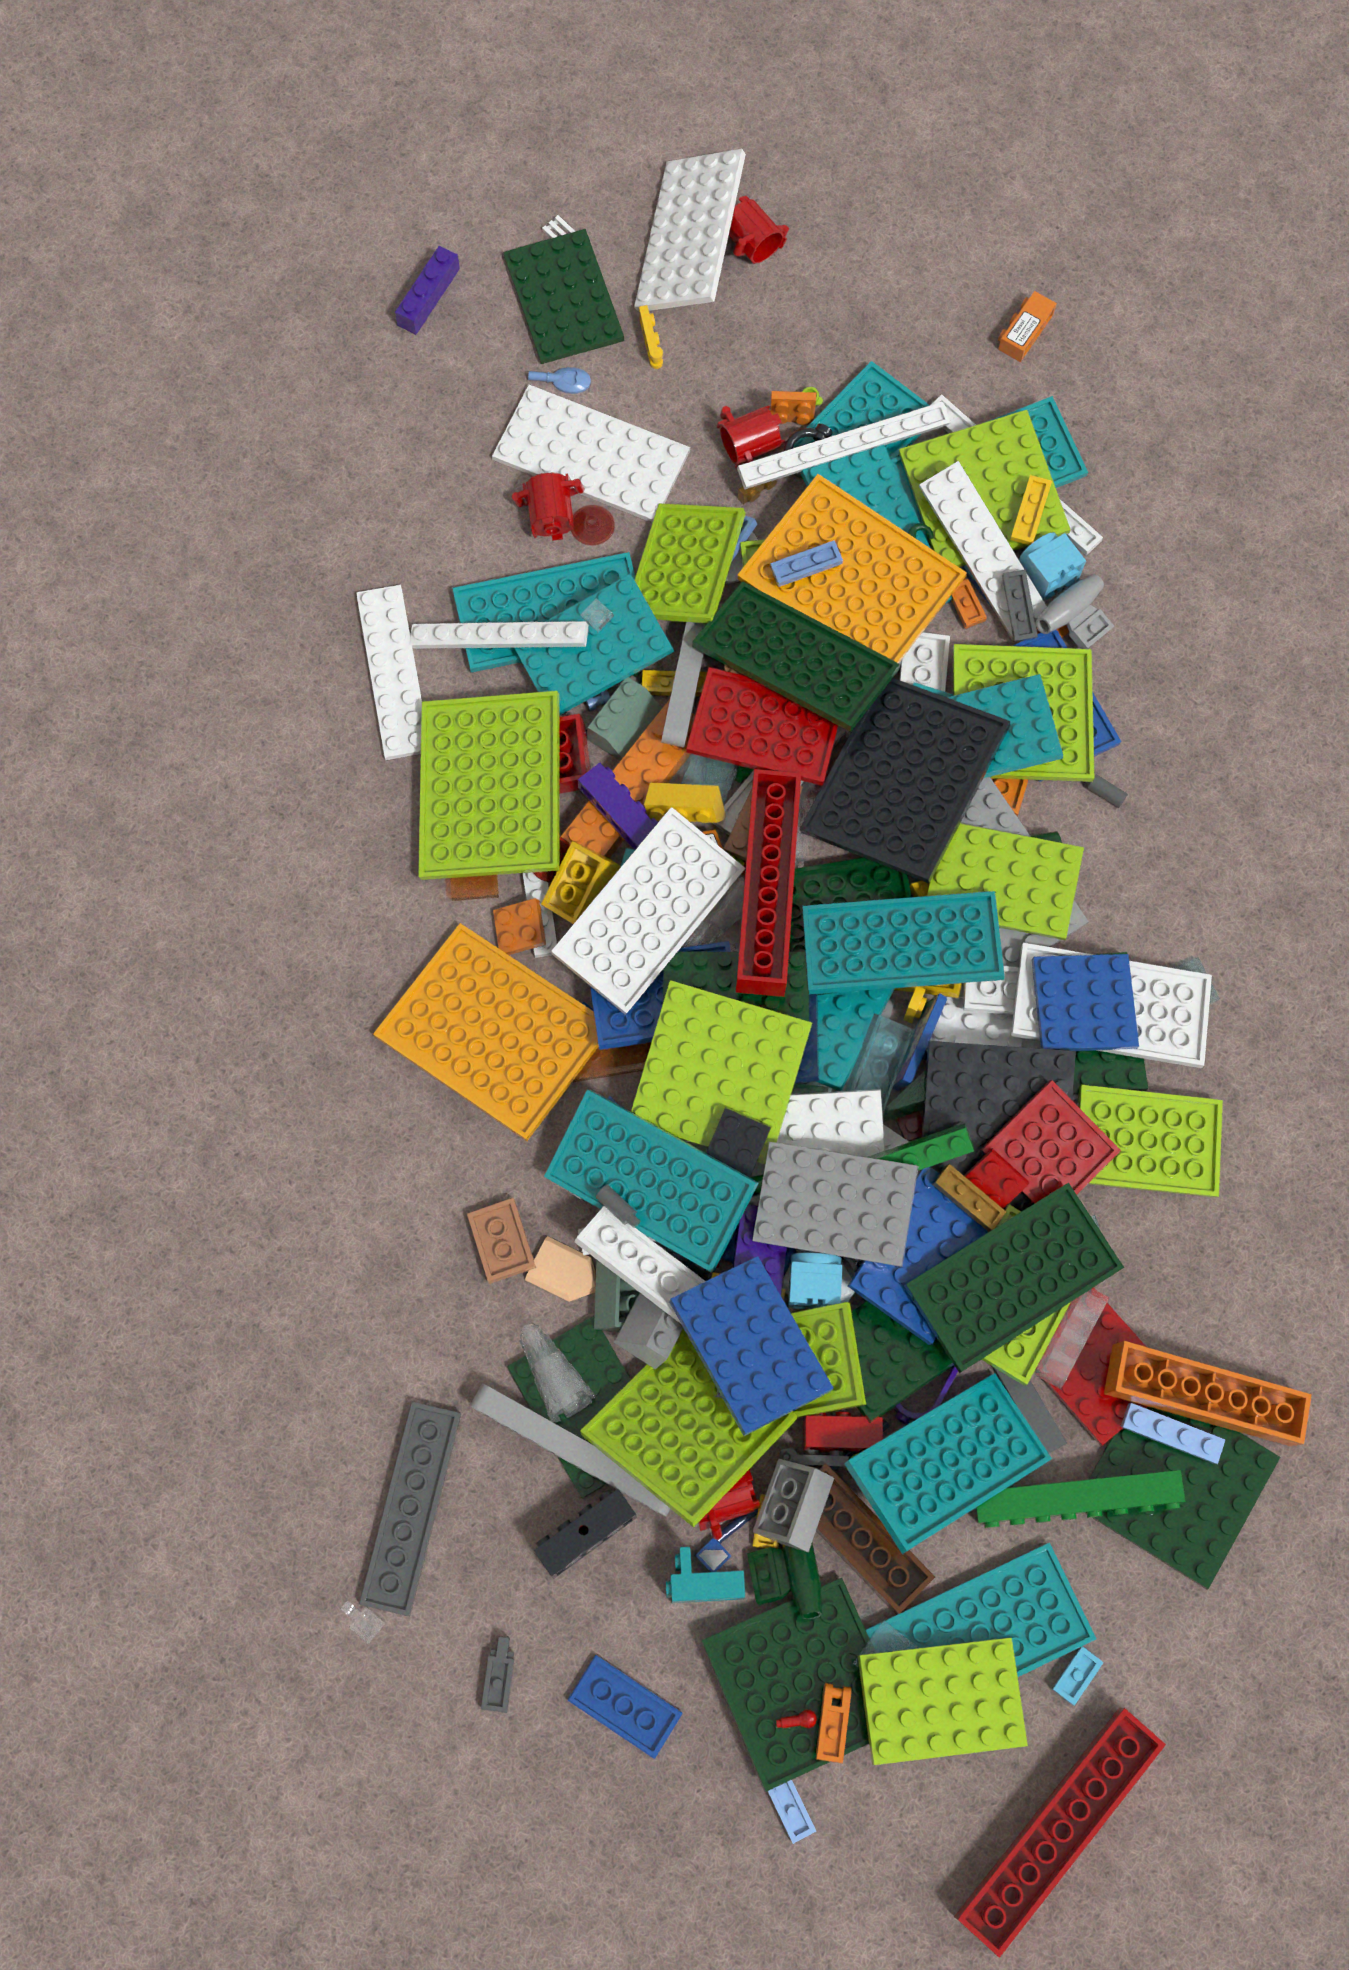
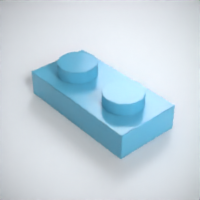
M1083 1646L1080 1647L1052 1690L1075 1706L1104 1662Z

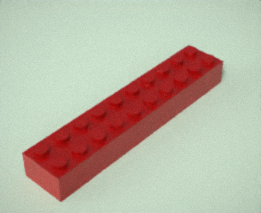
M754 769L736 993L785 996L801 773Z
M1118 1708L954 1917L1000 1958L1166 1744L1127 1709Z

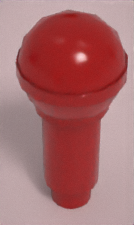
M805 1709L799 1715L781 1717L776 1720L777 1728L795 1726L811 1728L816 1724L817 1717L812 1710Z

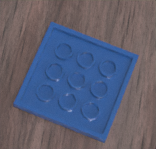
M1128 954L1037 956L1032 958L1041 1049L1091 1051L1137 1049L1139 1047Z

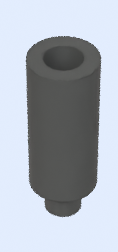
M1097 774L1094 776L1093 782H1085L1089 785L1087 789L1118 808L1128 795Z
M609 1185L604 1186L598 1192L596 1199L624 1225L629 1223L633 1228L638 1226L640 1220L635 1216L637 1211Z

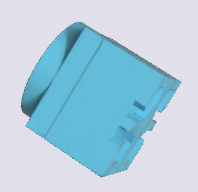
M1054 532L1037 539L1019 558L1021 565L1026 569L1027 575L1043 601L1055 595L1054 590H1057L1059 593L1063 590L1064 586L1068 588L1078 582L1086 563L1085 558L1065 533L1058 537Z
M822 1253L792 1254L788 1308L805 1309V1307L815 1309L841 1303V1257Z

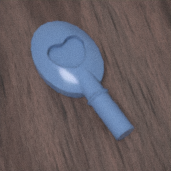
M574 367L561 368L555 373L529 371L528 380L553 382V385L559 391L570 394L581 393L587 390L591 384L589 374L582 369Z

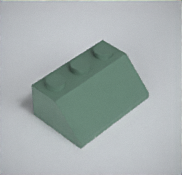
M628 677L587 727V740L621 761L662 707L645 687Z
M598 1260L596 1264L594 1329L619 1332L640 1292Z

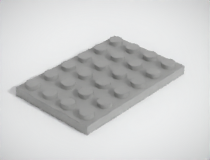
M769 1142L752 1241L902 1267L919 1166Z

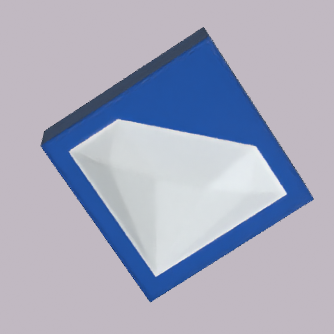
M714 1538L695 1555L710 1572H716L731 1557L726 1549Z

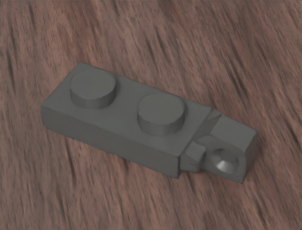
M794 1448L780 1449L779 1459L805 1466H823L826 1463L831 1467H846L844 1463L851 1458L850 1456H845V1451H829V1455H819V1450H804V1455H800Z
M499 1636L497 1650L491 1649L490 1656H488L481 1710L508 1712L515 1661L514 1652L508 1651L509 1637Z

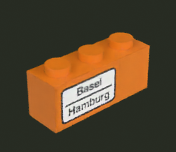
M1036 291L1033 292L1030 298L1026 297L1021 304L1019 314L1015 313L1009 322V328L1007 330L1003 329L998 338V341H1000L998 350L1021 362L1053 317L1057 303Z

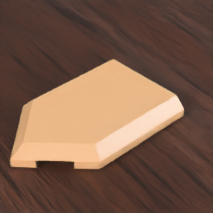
M547 1236L534 1260L536 1268L528 1271L525 1281L568 1302L592 1293L594 1294L596 1291V1270L592 1258Z

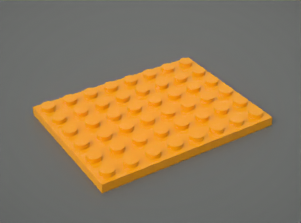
M817 474L738 573L737 579L899 663L966 577L967 572ZM835 540L843 559V564L778 587L771 571L770 563Z
M461 923L373 1033L375 1038L525 1141L530 1139L599 1047L594 1011Z

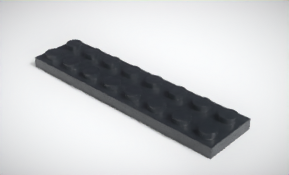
M725 1107L706 1154L750 1178L772 1126ZM666 1247V1252L707 1281L710 1271Z

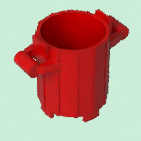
M742 196L738 199L740 203L734 207L728 236L736 244L733 250L734 255H746L753 264L761 263L772 256L778 248H783L787 240L786 235L789 227L786 225H776L754 199Z
M769 405L735 419L730 412V407L724 406L722 408L720 417L723 420L717 423L716 428L720 429L722 443L731 461L736 465L735 468L752 462L753 458L785 444L786 440H781L778 426L782 424L778 413L772 415Z
M554 472L541 473L531 477L526 482V485L522 483V491L512 494V499L517 507L528 505L530 527L534 538H537L539 535L543 537L552 536V541L562 540L563 534L574 530L571 496L582 494L585 491L580 479L571 480L568 473L565 474L566 476Z
M750 1469L698 1522L700 1531L711 1528L712 1537L719 1540L722 1537L720 1522L755 1512L754 1509L760 1508L759 1500L756 1499L751 1482L753 1478Z

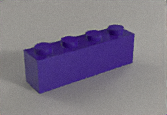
M438 246L395 311L397 326L417 335L459 271L458 254Z
M598 763L578 779V788L630 847L636 850L658 822L654 818L650 819L645 813L646 809L639 801L635 802L631 798L629 789L624 784L620 785L614 779L615 774L609 767H604L601 763Z

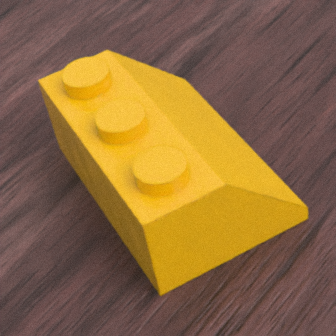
M650 783L644 806L650 819L654 818L660 821L671 807L689 822L718 823L726 818L719 786Z
M572 841L541 905L574 924L619 871L621 865Z

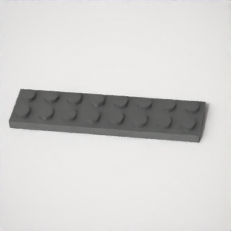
M416 1402L411 1403L359 1605L411 1616L461 1413Z

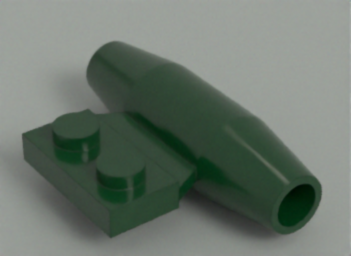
M813 1542L809 1552L783 1544V1550L768 1547L747 1553L755 1599L758 1605L783 1599L791 1591L802 1619H814L822 1615L821 1581Z

